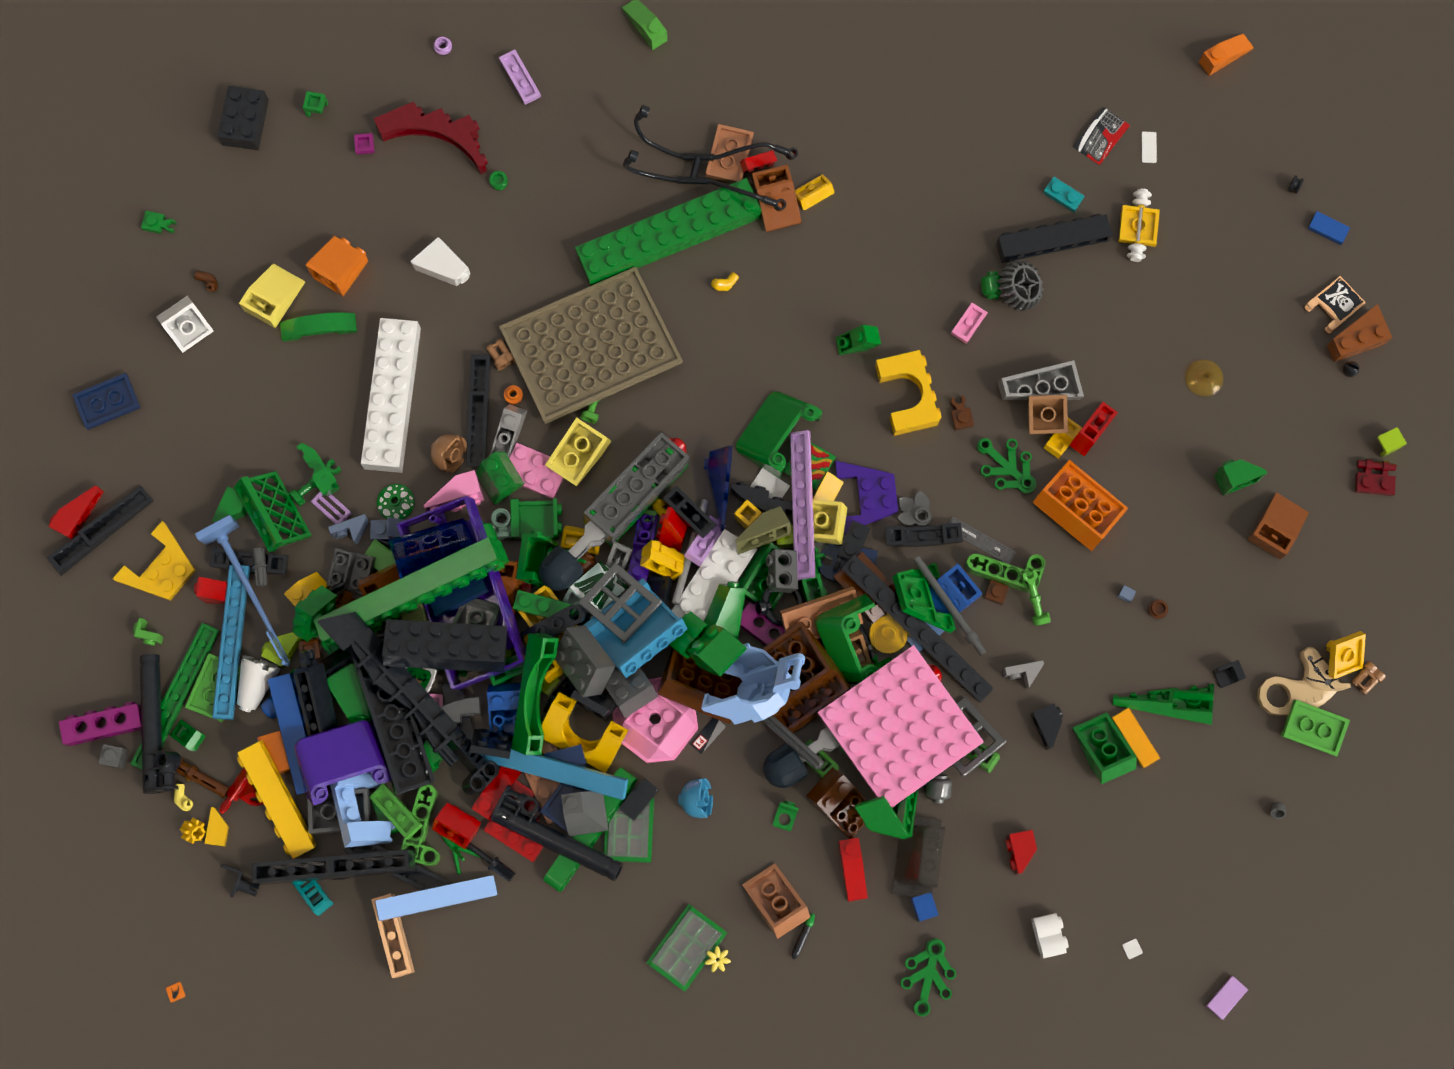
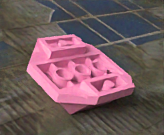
M662 677L648 679L657 694ZM660 695L626 718L618 707L612 712L613 722L629 730L622 745L646 763L675 761L698 731L696 710ZM652 715L660 716L661 720L658 724H652L649 721Z

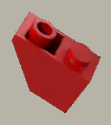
M668 506L666 514L662 513L659 524L662 525V528L659 527L656 538L659 539L662 545L674 548L680 553L685 540L687 526L674 509Z
M198 577V582L194 585L196 597L206 604H225L227 582Z
M1033 830L1009 834L1005 840L1006 849L1010 851L1012 859H1009L1012 871H1015L1016 875L1023 873L1037 850Z

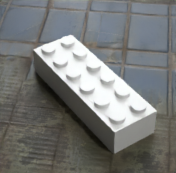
M724 529L683 592L679 605H675L672 612L678 618H682L691 611L704 621L718 585L727 584L728 581L739 582L757 553V549L755 548L738 555L735 543L738 537Z

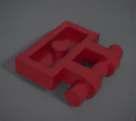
M1372 459L1357 460L1356 466L1363 468V473L1358 472L1355 475V493L1384 496L1395 495L1396 476H1388V471H1396V464L1389 463V461L1373 462ZM1371 469L1380 470V475L1371 474Z

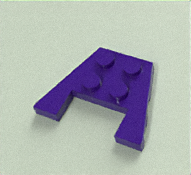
M840 461L835 462L837 478H857L861 515L846 516L844 535L848 533L853 520L866 526L898 513L894 474Z

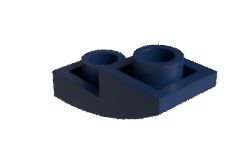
M581 744L543 754L546 757L575 765L586 764Z

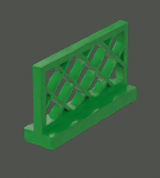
M277 471L248 478V476L242 477L233 487L269 552L276 551L278 547L308 539L312 536ZM273 478L276 487L266 483L267 479ZM252 483L260 485V491L255 490ZM264 488L274 492L273 496L270 497L264 494ZM276 495L283 496L285 503L276 500ZM261 498L270 502L269 508L263 505ZM273 504L283 508L282 512L279 513L272 510ZM286 510L292 512L293 519L284 515ZM270 514L279 518L278 524L272 522ZM282 520L292 524L290 530L281 526ZM294 527L300 528L303 534L300 535L293 532ZM279 531L288 534L287 539L282 540Z

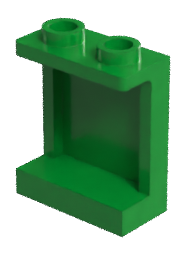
M553 498L550 501L519 502V499H511L512 540L522 541L523 533H531V531H540L542 535L550 536L552 539H559V533H562V522L558 521V515H562V504L558 503L557 498Z
M540 531L523 533L516 579L536 588L543 587L544 584L539 576V567L546 557L549 547H558V542L552 540L550 536L542 535Z

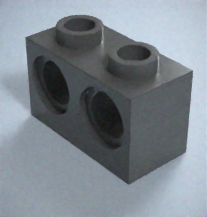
M775 549L768 553L766 558V565L768 566L766 583L769 586V592L792 593L797 590V551ZM778 558L783 561V565L779 563ZM779 577L783 579L784 584L780 583Z

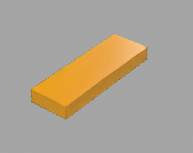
M1129 708L1111 718L1136 754L1137 761L1142 769L1160 759Z

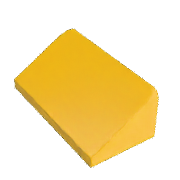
M823 174L795 190L797 202L803 210L812 207L834 194L832 183Z
M827 472L813 500L834 501L844 482Z
M566 525L563 529L561 547L571 549L584 535L585 529ZM600 546L591 547L587 552L598 555Z

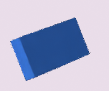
M1317 211L1307 229L1341 245L1350 227Z

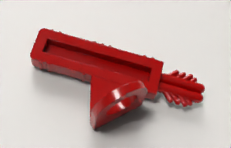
M245 767L227 791L226 795L228 797L220 805L219 812L221 814L228 810L233 800L237 802L238 799H241L252 806L264 804L263 802L260 803L250 799L256 797L257 790L249 783Z

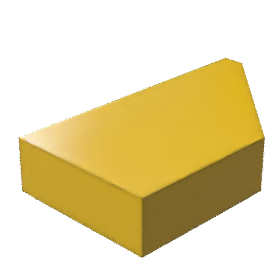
M211 807L204 844L226 847L229 826L218 813V810Z

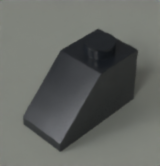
M1055 703L1030 714L1046 750L1054 746L1062 724L1061 718L1063 714L1061 709L1055 706Z

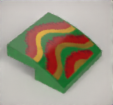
M811 442L812 489L817 490L837 456ZM791 459L783 471L790 476Z

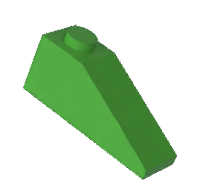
M633 0L622 7L624 13L652 50L667 41V30L658 18L639 0Z

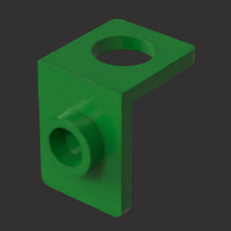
M789 801L780 802L773 826L790 832L799 808L795 807L796 804ZM781 814L789 815L790 823L788 825L780 824L779 816Z

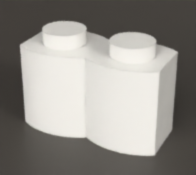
M1057 913L1031 919L1041 958L1067 953L1066 948H1069L1066 936H1062L1061 928H1063V922L1061 917L1057 916Z

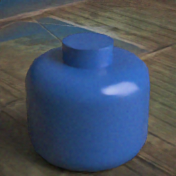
M269 697L262 703L261 709L267 717L273 719L277 715L273 699Z

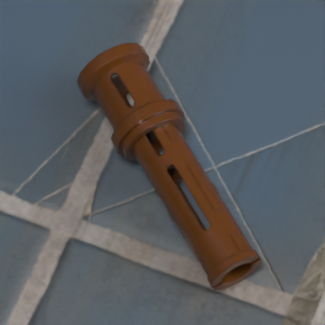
M181 758L177 774L183 776L187 782L194 781L223 799L227 796L226 793L230 787L200 772L198 766H192Z

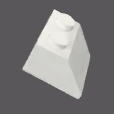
M188 295L156 317L182 353L213 332V329Z

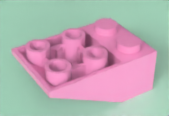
M475 470L453 477L424 504L426 512L465 496L474 498L476 505H480L482 501H485ZM464 504V505H462V506H459V507H457V508H454V509H452V510H450V511H451V512L460 511V510L463 509L462 507L466 506V504Z

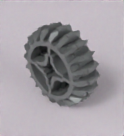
M1017 260L1008 263L1002 268V272L999 274L1001 279L997 281L1000 284L998 289L1002 292L1000 296L1004 297L1003 303H1008V308H1014L1017 311L1032 309L1040 303L1039 299L1043 297L1041 292L1044 289L1041 285L1044 282L1040 280L1042 275H1039L1037 273L1038 268H1033V264H1028V261Z

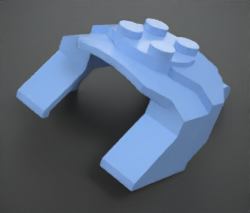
M749 643L743 644L747 650L724 672L741 678L742 683L738 687L737 695L721 699L710 696L707 693L704 695L701 709L705 712L731 719L734 725L753 720L755 723L774 715L786 704L790 689H799L801 683L799 677L801 667L805 662V656L801 653H796L780 658L778 662L765 650L750 646ZM794 665V666H793V671H792V676H791V675L789 674L788 670H789L790 666Z

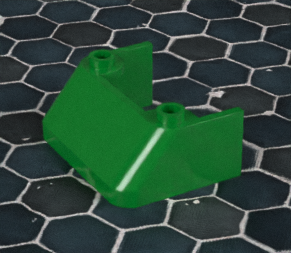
M866 594L818 615L815 620V626L824 649L849 684H859L892 661L889 657L876 664H867L861 667L849 634L854 633L860 627L858 614L875 607L874 602Z
M918 790L894 807L890 806L885 796H881L856 804L855 809L863 819L865 827L871 832L906 839L912 837Z

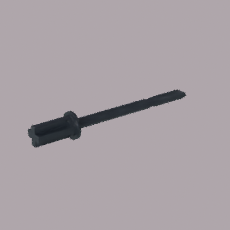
M471 842L467 846L468 849L490 864L488 867L489 871H495L508 882L516 875L515 872L500 862L498 856L493 860Z

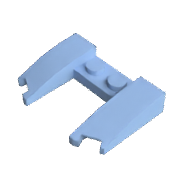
M370 772L330 784L344 847L392 842L390 833L391 829L393 830L395 826L390 821L361 822L354 789L379 788L382 785L372 779Z

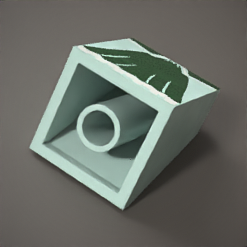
M601 561L598 562L569 587L562 602L579 604V601L610 568ZM616 575L605 586L617 597H620L628 588L625 582ZM601 590L590 603L601 612L613 600ZM585 609L588 616L592 619L594 616Z

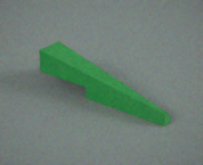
M1208 684V687L1197 688L1195 685L1191 686L1188 690H1178V688L1148 691L1145 695H1137L1135 692L1130 693L1128 697L1114 695L1113 705L1212 725L1214 684Z

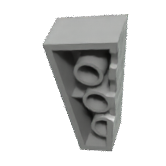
M1074 360L1004 377L998 381L1002 400H1028L1029 396L1067 395V400H1080L1084 397Z

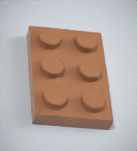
M718 124L711 154L718 155L751 145L754 132ZM750 150L709 161L705 177L730 183L743 180L744 173L740 161L748 158Z

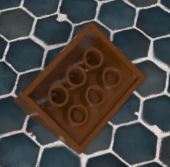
M672 647L657 695L730 724L731 719L708 713L701 709L704 695L708 693L710 696L721 699L737 695L738 687L742 680L739 677L726 673L720 677L701 669L691 657L685 658Z

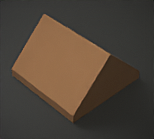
M1067 395L1028 397L1027 416L1029 434L1068 433Z

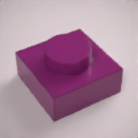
M373 133L354 135L356 155L375 153Z

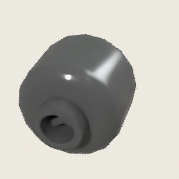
M938 774L926 783V796L931 798L932 802L944 803V800L951 797L952 781L947 778L948 775Z

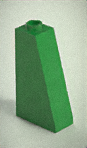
M735 581L719 584L704 622L709 626L715 624L725 628L738 640L746 588L739 586V583Z

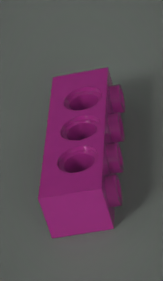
M749 602L742 611L740 628L765 647L776 640L770 638V631L776 630L780 636L785 633L782 626L771 623L765 615L758 616L755 610V603L753 605ZM756 619H762L764 625L758 628L753 622Z
M127 702L123 704L124 707L116 708V706L104 708L102 712L88 711L84 713V716L77 717V715L66 716L65 720L59 721L62 744L69 747L141 730V705L135 702ZM125 714V721L119 724V716ZM105 718L106 724L104 727L100 728L99 722L101 719ZM86 723V730L80 732V725Z

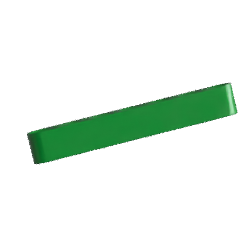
M620 767L614 775L628 779L626 799L636 784L637 778ZM604 795L608 824L625 799L621 800ZM602 832L576 835L571 838L592 848ZM559 855L543 881L560 893L569 883L580 864Z

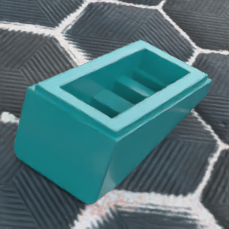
M316 880L311 881L303 888H301V885L306 881L293 882L295 888L317 916L334 904ZM315 886V888L311 892L306 894L308 890ZM320 893V895L317 896L314 900H312V901L310 900V899L313 898L316 894Z

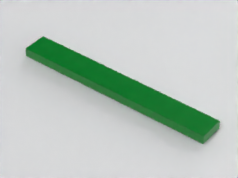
M201 623L161 702L162 747L200 674L208 653L210 654L221 632L207 624ZM142 741L130 765L141 770Z

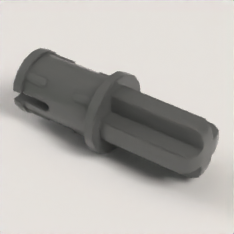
M265 548L252 549L254 558L252 569L255 570L256 586L264 587L268 584Z

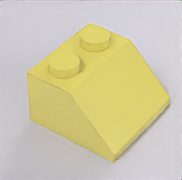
M813 500L814 541L842 545L847 507L843 502Z

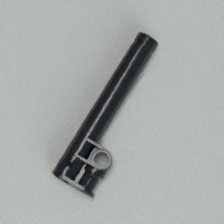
M158 654L140 656L142 783L144 794L179 790L178 786L175 785V774L181 764V756L177 752L162 751L161 674L159 665L160 655Z
M511 785L505 788L492 813L491 821L612 881L617 880L623 868L622 862L614 860V858L536 821L542 809L541 803L525 793L520 794L512 790L513 787ZM530 802H534V810L528 812L527 805Z

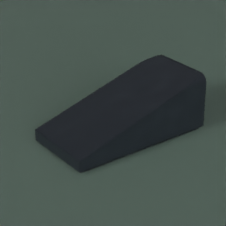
M643 777L620 806L619 810L635 821L659 792V789Z

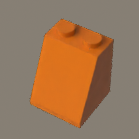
M334 236L307 262L306 267L313 279L344 297L367 264L368 259L364 250L359 247H352L345 238L341 237L339 239Z

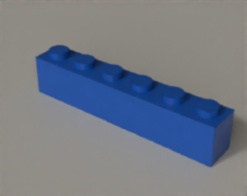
M289 673L270 678L268 683L296 794L305 793L294 747L299 739L307 737L308 734L294 674Z

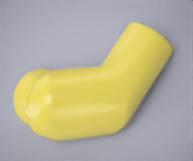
M175 784L179 790L174 791V803L181 810L189 811L193 807V802L184 795L185 785Z

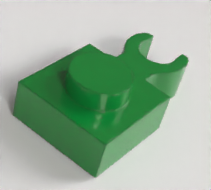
M145 211L141 229L161 234L162 229L169 233H174V229L169 228V225H177V223L173 219L165 220L164 214Z

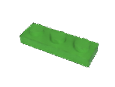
M382 783L369 797L406 839L409 840L423 826L403 802L395 796L387 784Z

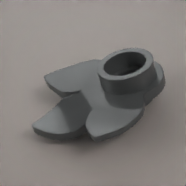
M918 491L915 499L901 497L899 499V507L903 513L897 519L905 525H927L931 521L932 515L929 511L930 501L926 494ZM923 514L925 519H919L918 515Z

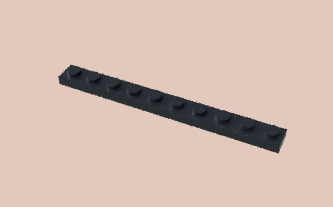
M855 554L840 568L978 702L981 703L994 689L927 623L902 612L898 596Z

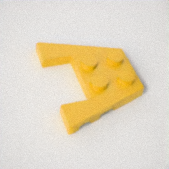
M161 521L151 535L166 547L140 577L126 566H123L114 576L113 580L171 601L196 570L177 543L167 524Z

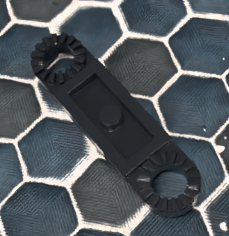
M580 604L570 605L521 632L525 649L527 644L524 639L527 634L544 633L556 637L565 632L566 628L574 627L583 622L586 617L585 608ZM573 609L578 610V619L573 618V616H571V611H573Z

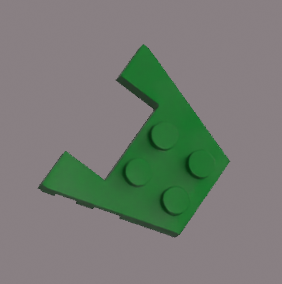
M932 563L927 567L935 579L938 580L940 573L937 563ZM919 569L903 571L892 577L902 612L948 633L956 630L951 614L936 612L927 579Z

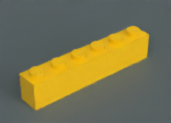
M263 740L239 751L237 760L242 768L245 767L249 783L251 785L254 784L257 790V799L260 803H264L267 818L273 820L276 826L274 827L276 835L284 841L283 848L288 856L291 855L292 859L315 848L317 844L312 834H309V828Z

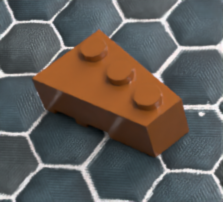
M1377 304L1337 335L1327 347L1333 361L1336 362L1385 345L1393 337Z

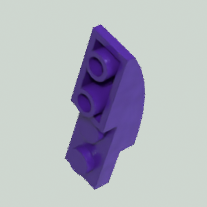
M642 515L637 521L628 574L638 582L641 579L647 582L649 569L640 566L642 548L649 541L655 540L658 515Z

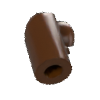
M198 270L195 272L194 278L204 281L207 291L215 292L217 290L218 283L213 274Z

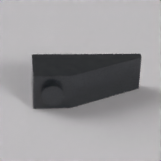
M678 486L673 488L663 498L664 506L667 509L668 506L672 507L685 525L701 538H704L717 526Z

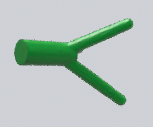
M442 836L444 842L453 852L457 874L460 875L461 870L458 857L461 861L465 860L460 851L476 857L479 856Z

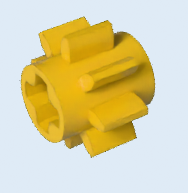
M192 817L191 821H184L180 828L183 834L181 838L191 844H194L195 841H201L206 833L203 828L205 824Z

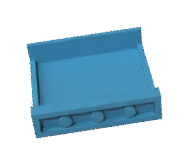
M641 579L639 581V583L642 586H644L648 591H650L655 597L660 599L650 589L648 583L644 579ZM636 591L625 604L640 615L650 602ZM613 601L610 605L604 608L601 612L605 614L610 609V607L615 603V601ZM663 601L626 643H622L621 639L595 617L584 624L625 678L635 673L638 668L647 661H650L653 656L666 648L668 644L688 629L681 617L678 618ZM623 608L611 619L624 632L636 620Z

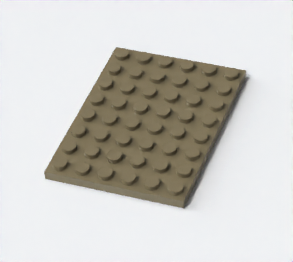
M636 267L499 326L545 424L683 363Z

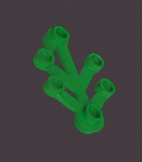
M1011 438L1006 442L1008 461L992 447V442L989 439H980L976 446L977 451L983 455L988 454L1001 466L991 468L989 465H984L980 470L981 476L986 478L996 475H1011L1016 479L1013 481H1006L1003 478L996 479L994 487L997 490L1018 488L1025 494L1035 490L1036 480L1030 475V461L1032 459L1030 452L1024 451L1020 455V461L1022 462L1021 474L1016 468V448L1018 442L1015 439ZM1013 442L1015 447L1011 448L1008 443ZM982 443H987L988 447H982ZM1027 455L1029 460H1024L1022 456ZM987 468L989 470V474H985L983 472V469ZM1024 481H1029L1030 486H1025ZM997 482H1003V487H999Z
M940 939L929 940L925 951L915 957L906 959V968L912 970L917 967L918 963L929 958L926 967L910 977L902 978L900 981L903 989H910L914 983L924 978L920 999L913 1007L915 1014L921 1017L928 1015L930 1012V1005L927 1001L932 980L939 989V996L942 999L947 1000L952 996V991L946 987L935 968L938 960L944 969V977L946 979L952 980L956 977V970L951 968L944 956L946 948ZM933 945L938 946L939 950L937 953L932 951ZM910 959L914 960L915 965L913 967L908 966V961ZM948 970L953 971V977L949 978L947 976ZM905 979L910 981L909 987L903 985ZM945 989L949 991V996L946 998L942 996V991ZM920 1004H923L925 1006V1010L923 1012L918 1011V1006Z

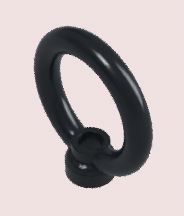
M767 586L761 600L755 602L756 613L758 616L765 615L771 623L783 627L782 619L776 617L771 612L772 605L769 598L772 592H769V586ZM799 588L792 592L796 598L797 605L805 603Z

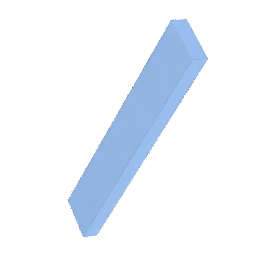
M492 875L376 900L375 906L378 921L496 896L497 890L494 876Z

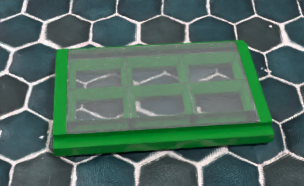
M654 798L635 821L631 820L621 810H617L608 824L609 831H605V855L620 862L651 863Z
M689 904L649 958L647 964L685 992L705 965V961L710 958L707 955V951L714 952L715 947L720 944L727 932Z

